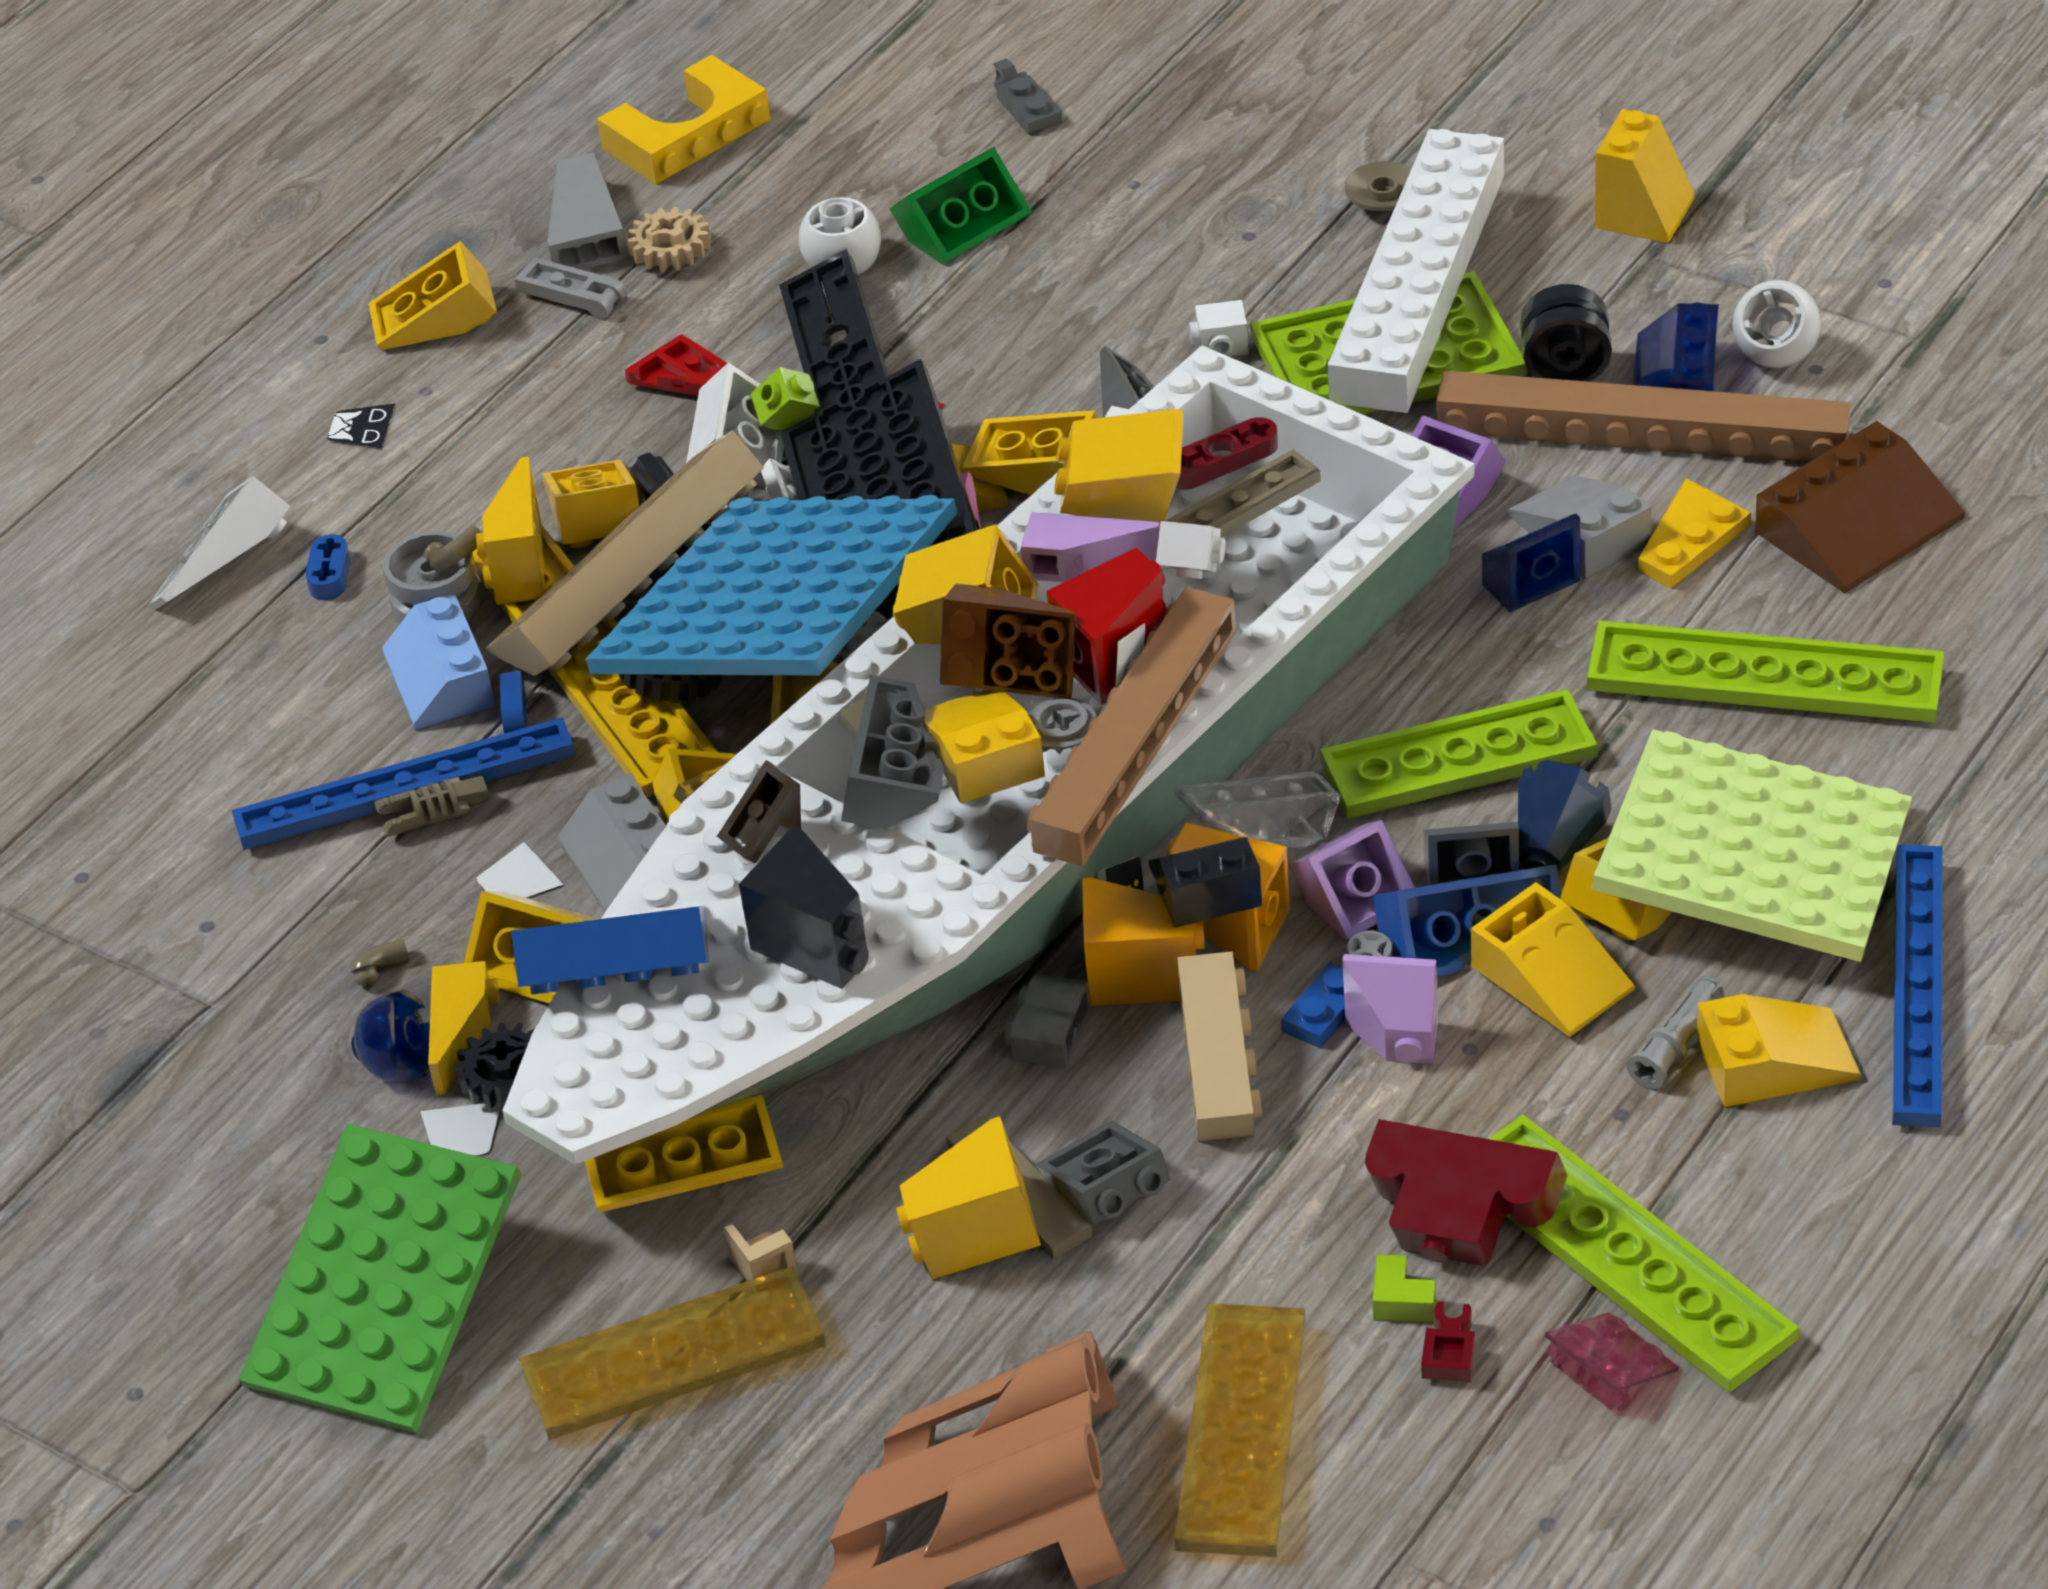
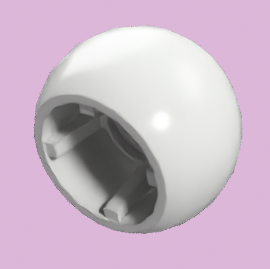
M831 198L814 205L803 217L799 228V248L803 259L810 268L847 249L854 260L857 273L860 275L868 270L877 258L881 248V230L875 215L863 203L851 198Z
M1771 280L1752 287L1743 295L1735 308L1732 325L1736 343L1746 357L1765 367L1782 368L1801 361L1811 352L1820 335L1821 320L1817 304L1806 290L1786 280ZM1779 303L1795 305V316L1786 308L1780 307ZM1767 307H1769V309H1767V310H1766L1765 312H1763V314L1761 315L1760 320H1759V325H1755L1754 322H1755V320L1757 319V317L1759 316V314H1760L1763 310H1765ZM1777 322H1789V328L1783 335L1772 336L1770 334L1772 327ZM1765 338L1769 345L1760 344L1756 340Z

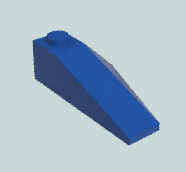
M1555 864L1372 895L1378 930L1389 937L1392 942V957L1436 960L1437 977L1453 974L1463 968L1465 964L1471 962V928L1532 884L1538 883L1560 899L1561 889L1557 866Z

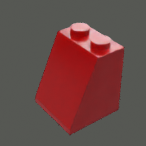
M1137 547L1046 591L1048 604L1076 612L1073 677L1100 705L1107 703L1111 690L1116 686L1118 641L1142 624H1145V648L1149 633L1152 630H1157L1164 619L1167 609L1163 600L1162 585L1165 583L1164 573L1155 560L1150 561Z

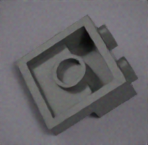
M1114 1121L1108 1122L1035 1164L1037 1170L1056 1190L1063 1193L1065 1199L1086 1221L1093 1225L1097 1222L1118 1217L1124 1211L1125 1206L1135 1200L1156 1195L1161 1191L1164 1184L1171 1180L1161 1148Z

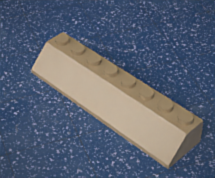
M733 430L698 452L486 647V650L491 655L534 676L547 668L552 673L557 671L572 657L568 650L577 643L579 647H582L599 632L595 625L602 618L606 622L613 619L626 607L622 600L629 593L635 597L653 582L649 575L656 568L659 572H662L675 562L679 557L675 550L682 544L686 548L692 545L705 532L701 526L708 520L711 522L716 520L728 508L729 504L727 502L734 495L739 499L757 485L753 478L764 468L763 465Z

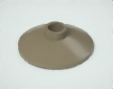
M1378 161L1362 165L1353 170L1346 178L1345 194L1353 204L1367 210H1394L1412 168L1392 161Z

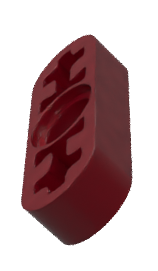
M1255 417L1182 447L1181 471L1176 489L1189 490L1272 455L1278 449L1277 425L1268 418ZM1222 450L1232 452L1227 456L1212 455V453Z

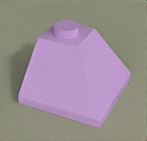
M1344 954L1343 981L1346 1025L1386 1061L1433 1064L1438 1027L1436 960Z

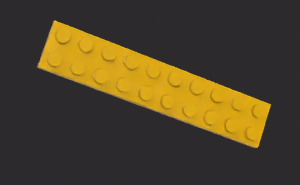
M542 525L546 593L574 565ZM476 549L472 552L475 573L484 584L482 565L488 564L487 557L479 558L478 550ZM492 588V589H488V591L491 593V595H492V596L494 597V599H495V595H494V590H493V588ZM538 599L499 605L513 623ZM602 618L595 625L599 632L582 647H579L577 643L568 650L572 657L557 671L552 673L549 668L547 670L624 773L632 775L648 798L655 795L653 782L668 748L717 752V750L680 702L651 700V697L638 695L635 693L636 689H629L624 685V680L620 679L618 674H590L586 658L596 649L600 641L606 638L618 625L615 618L608 622Z

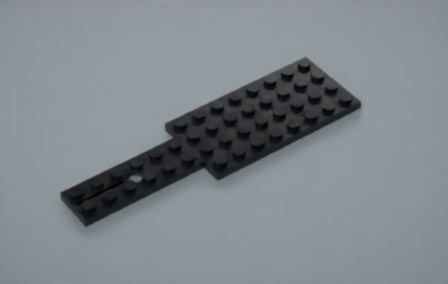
M846 249L779 284L803 372L810 375L820 406L814 409V415L780 432L798 500H807L817 496L825 497L826 500H842L851 496H860L863 500L881 499L892 495L899 496L900 499H917L926 495H935L938 499L954 498L958 514L930 546L977 531L978 526L928 369L920 359L888 375L856 266L848 250ZM844 330L847 334L846 338L831 345L832 339L830 336ZM899 583L871 615L887 607L894 606Z

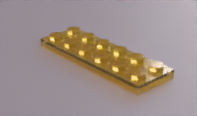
M791 1266L520 1357L519 1362L547 1438L552 1440L825 1347L826 1343L824 1333L794 1267Z
M1208 1303L1174 1538L1176 1551L1277 1557L1306 1322L1305 1308Z

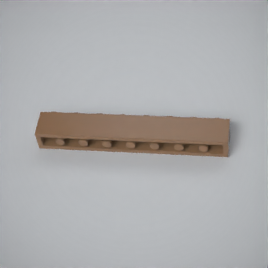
M1185 586L1177 600L1168 605L1163 621L1157 630H1152L1149 633L1145 648L1138 658L1131 660L1126 676L1118 687H1114L1111 690L1107 704L1100 715L1092 718L1087 734L1080 745H1075L1072 748L1067 764L1059 775H1055L1051 779L1047 794L1039 806L1035 805L1031 809L1027 820V830L1031 832L1034 853L1078 866H1084L1235 635L1234 599Z

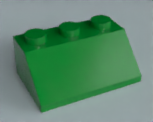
M995 147L990 148L909 194L889 208L908 242L942 265L1032 213L1030 206Z

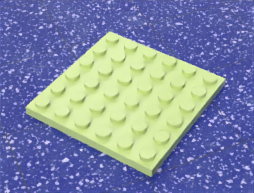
M1652 729L1594 873L1591 890L1861 962L1909 811L1912 796L1900 794L1890 788H1877L1858 783L1848 777H1835L1819 773L1805 766H1792L1769 760L1759 754H1746L1727 749L1717 743L1696 741L1682 737L1675 732H1662Z

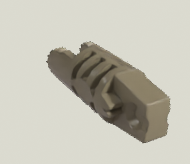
M483 776L460 781L459 777L443 780L441 783L436 782L419 787L417 790L413 789L375 801L374 804L378 814L381 813V815L411 808L412 813L390 819L383 824L385 835L390 837L424 827L427 824H434L448 820L451 817L455 818L471 812L470 807L488 801V789Z

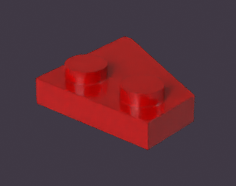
M680 334L626 368V382L631 385L698 396L699 389L718 373L727 362L683 334Z

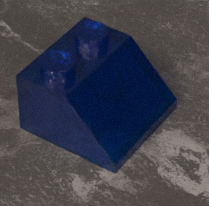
M1574 513L1482 553V585L1511 613L1579 582L1580 517Z

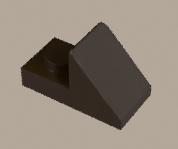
M765 760L716 836L743 858L755 864L780 825L788 829L793 825L801 828L800 784L768 760Z

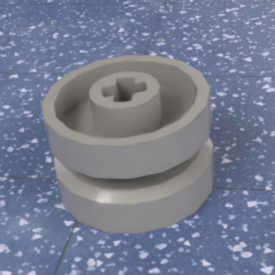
M440 530L419 532L407 536L394 544L384 556L382 570L386 586L389 590L391 609L399 624L414 605L455 593L467 621L473 617L480 607L481 591L478 578L475 575L473 553L443 571L431 568L430 562L424 558V551L428 545L433 542H440L445 546L458 537V535Z

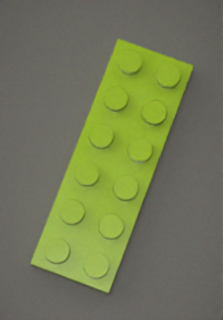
M1568 689L1320 749L1322 766L1347 819L1520 777L1524 768L1532 766L1534 771L1538 763L1544 760L1572 764L1598 757V744Z

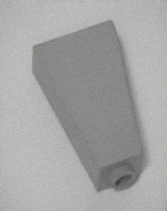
M594 152L557 161L547 240L551 262L581 270L628 259L623 227Z

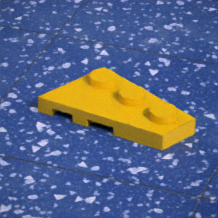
M1686 478L1639 556L1638 571L1671 589L1751 525V512Z

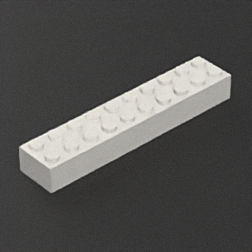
M1428 129L1328 362L1330 401L1337 404L1408 413L1503 180L1504 138L1488 136L1486 134L1452 132L1447 129Z

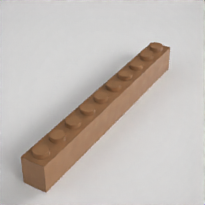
M1443 371L1436 400L1437 421L1488 437L1810 462L1848 439L1851 402Z

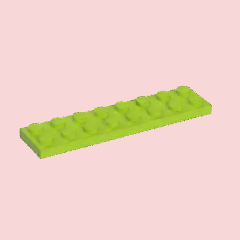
M1599 620L1587 674V690L1936 723L1944 651Z
M1524 1114L1488 1138L1490 1140L1558 1152L1568 1176L1552 1218L1545 1224L1537 1227H1524L1517 1224L1510 1214L1506 1215V1217L1728 1393L1799 1340L1800 1327Z

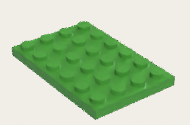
M347 1123L239 1377L240 1383L249 1389L417 1434L522 1176L519 1168L514 1165Z

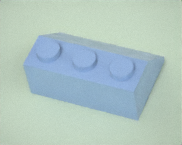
M455 593L414 605L383 645L382 650L415 731L495 707L487 666Z

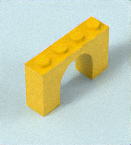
M711 54L683 70L688 101L704 110V114L685 122L664 123L647 117L625 102L597 118L601 147L657 185L771 120L767 89Z

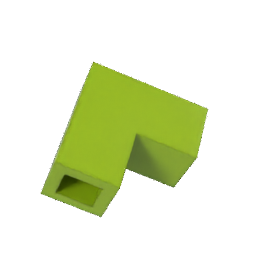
M1376 1254L1372 1300L1373 1320L1434 1323V1309L1436 1306L1435 1280L1407 1279V1255Z

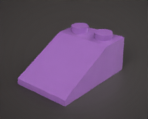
M1422 415L1411 436L1474 463V477L1460 489L1455 530L1488 496L1506 461L1491 439Z

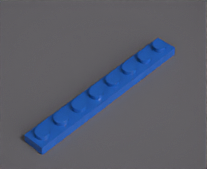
M561 717L232 810L242 848L246 850L377 813L375 801L409 790H417L419 787L436 782L441 783L443 780L459 777L460 781L479 776H483L484 781L487 782L543 765L556 763L576 755L572 739L564 719Z
M1897 844L1892 1125L1941 1127L1942 846Z

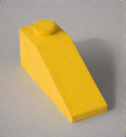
M486 961L432 966L428 1065L436 1096L445 1095L456 1079L454 1063L459 1062L457 1057L458 1049H468L466 1039L472 1037L479 1040L482 1038L481 1029H489L492 1025V1006L499 1005L500 995L497 978H489Z

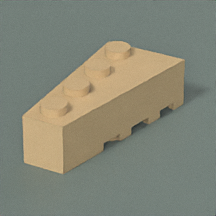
M1233 951L1177 957L1180 1005L1183 1015L1185 1043L1187 1044L1190 1078H1192V1097L1198 1142L1254 1136V1118L1262 1117V1107L1259 1089L1250 1090L1249 1077L1257 1076L1254 1048L1245 1049L1244 1036H1252L1249 1008L1240 1009L1238 996H1246L1244 968L1235 969Z

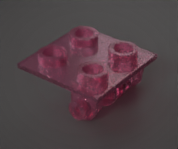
M1609 1312L1548 1331L1544 1335L1552 1342L1547 1350V1354L1551 1357V1364L1572 1378V1381L1576 1384H1582V1388L1587 1393L1593 1392L1592 1396L1603 1403L1609 1410L1616 1408L1618 1411H1623L1628 1407L1632 1400V1396L1628 1393L1630 1387L1679 1370V1366L1664 1356L1663 1351L1659 1347L1646 1342L1628 1328L1627 1323L1623 1319Z

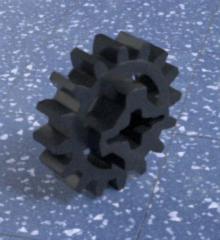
M499 1023L497 1032L491 1033L487 1028L481 1029L482 1038L479 1040L472 1037L466 1039L468 1049H458L457 1057L459 1062L454 1063V1069L461 1093L463 1095L469 1094L471 1103L475 1105L485 1099L487 1109H492L497 1102H503V1105H505L534 1029L525 1033L523 1024L518 1023L513 1030H507L504 1023Z

